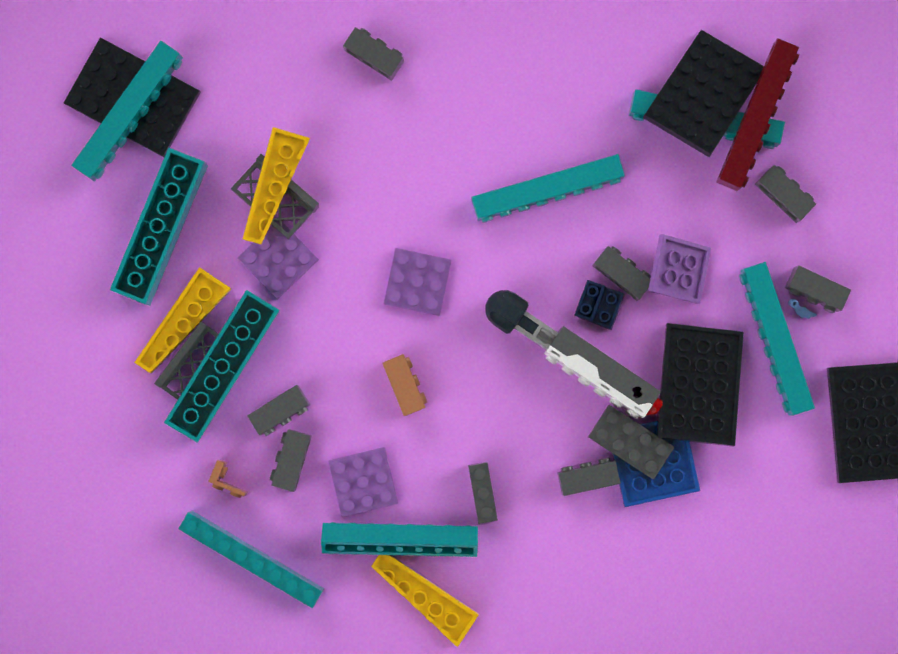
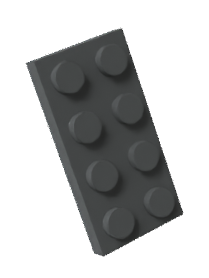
M611 405L607 406L588 438L653 480L674 449V446L661 438H656L657 435Z

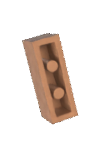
M404 354L383 362V367L403 415L407 416L426 408L424 404L428 402L424 392L420 393L417 388L420 385L417 375H412L410 368L413 367L410 358H405Z

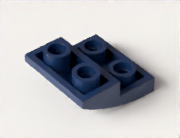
M587 280L574 316L612 330L625 294Z

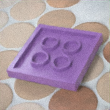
M282 222V228L289 233L290 229ZM272 225L269 227L262 244L252 243L238 257L277 299L319 260L295 234L290 239H287Z
M659 235L648 291L700 304L711 248L668 235Z
M395 248L384 304L440 316L452 260Z
M385 447L328 461L341 517L398 504Z

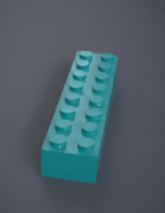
M168 148L111 285V291L151 306L208 165L204 161Z
M246 290L164 423L198 443L280 310Z

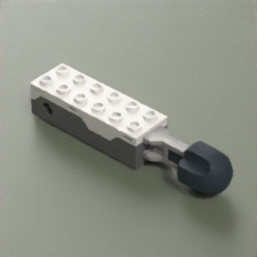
M500 290L488 298L485 305V313L488 320L506 334L516 329L546 350L544 352L547 356L546 360L554 365L558 363L563 366L561 370L568 375L575 374L578 376L577 380L585 386L591 385L595 388L593 391L601 397H609V402L614 406L627 409L625 413L632 418L638 419L644 418L647 415H655L663 405L662 400L658 398L661 391L563 326L556 332L526 311L529 306L528 302L509 290ZM633 388H636V389H637V390H636V393H637L638 395H637L636 398L633 396V395H634V392L632 391Z

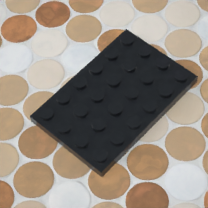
M700 30L643 118L710 157L756 86L764 66L705 31Z
M100 37L66 97L64 104L101 124L145 61ZM172 75L170 82L166 86L163 85L159 91L160 95L157 100L152 101L148 106L147 114L144 117L141 116L138 120L137 128L126 137L162 157H165L168 148L171 147L201 93L200 90Z
M672 323L666 324L660 399L663 405L658 413L656 438L735 446L744 332Z
M898 362L827 368L837 483L898 479Z

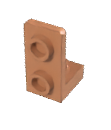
M221 459L217 460L208 481L213 484L212 487L221 491L225 488L231 491V495L241 498V495L246 496L247 491L220 480L225 477L228 468L226 467L227 462Z

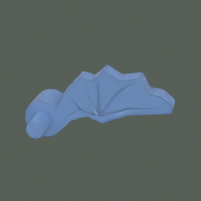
M789 300V306L795 308L796 314L800 315L801 318L806 317L809 319L810 317L817 316L816 313L809 311L806 307L799 306L797 300Z

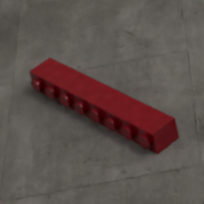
M779 38L773 43L716 183L735 191L746 186L749 179L746 176L748 170H752L756 159H754L755 153H759L763 145V141H761L763 134L766 135L771 125L768 123L769 119L774 117L778 109L775 106L778 99L781 100L785 92L783 85L789 81L792 75L790 68L792 64H796L800 54H797L798 46Z

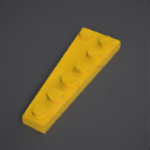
M275 127L272 128L242 237L243 240L262 244L310 138Z
M199 267L134 363L147 372L153 373L231 291V288Z
M378 555L371 567L458 647L479 614L393 556Z

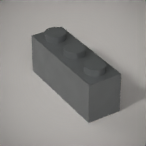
M355 27L343 45L344 51L392 81L404 63L402 53L394 48L392 50L386 47L387 44L379 38L375 40L367 30Z
M773 165L755 185L797 223L816 205L813 201L814 198L809 193H804L795 180H790L781 167Z
M607 246L592 265L636 301L649 288L651 275L644 270H638L635 267L636 263L629 258L624 259L621 256V252L614 246L611 248Z
M799 265L794 267L785 286L786 289L790 290V294L800 297V295L806 297L807 302L814 305L821 304L824 306V310L831 313L843 310L851 292V289Z
M295 385L247 415L259 436L263 434L268 436L276 431L274 427L281 424L284 426L292 421L290 417L296 413L300 416L308 411L307 407L310 403L299 385Z
M288 429L287 433H283L281 439L283 444L282 451L277 452L275 462H278L276 470L273 469L270 475L271 486L291 492L296 491L312 435Z
M610 458L600 459L599 463L594 465L591 462L582 463L580 468L575 469L572 466L563 467L561 472H557L563 496L621 484L616 461H610Z
M488 462L468 465L478 524L498 521Z

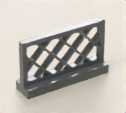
M262 154L256 158V162L231 188L250 207L254 196L252 183L258 182V179L252 180V172L256 168L261 171L265 157ZM293 180L290 181L285 194L292 197V204L281 205L280 203L278 207L279 218H273L271 225L287 239H290L310 215L319 208V203ZM250 183V193L242 194L237 190L241 184ZM292 207L293 217L281 218V208ZM294 207H303L308 212L303 217H295ZM293 220V228L287 233L282 228V221Z
M202 321L154 383L177 400L180 396L176 393L184 391L182 379L190 378L194 375L193 363L202 362V360L193 361L192 352L194 349L203 348L205 357V348L212 345H204V336L207 332L214 335L215 339L219 335ZM202 341V346L197 347V345ZM190 356V360H191V361H190V362H185V361L188 359V357ZM191 364L193 375L181 376L180 368L182 365ZM179 379L181 390L172 391L167 387L171 380Z

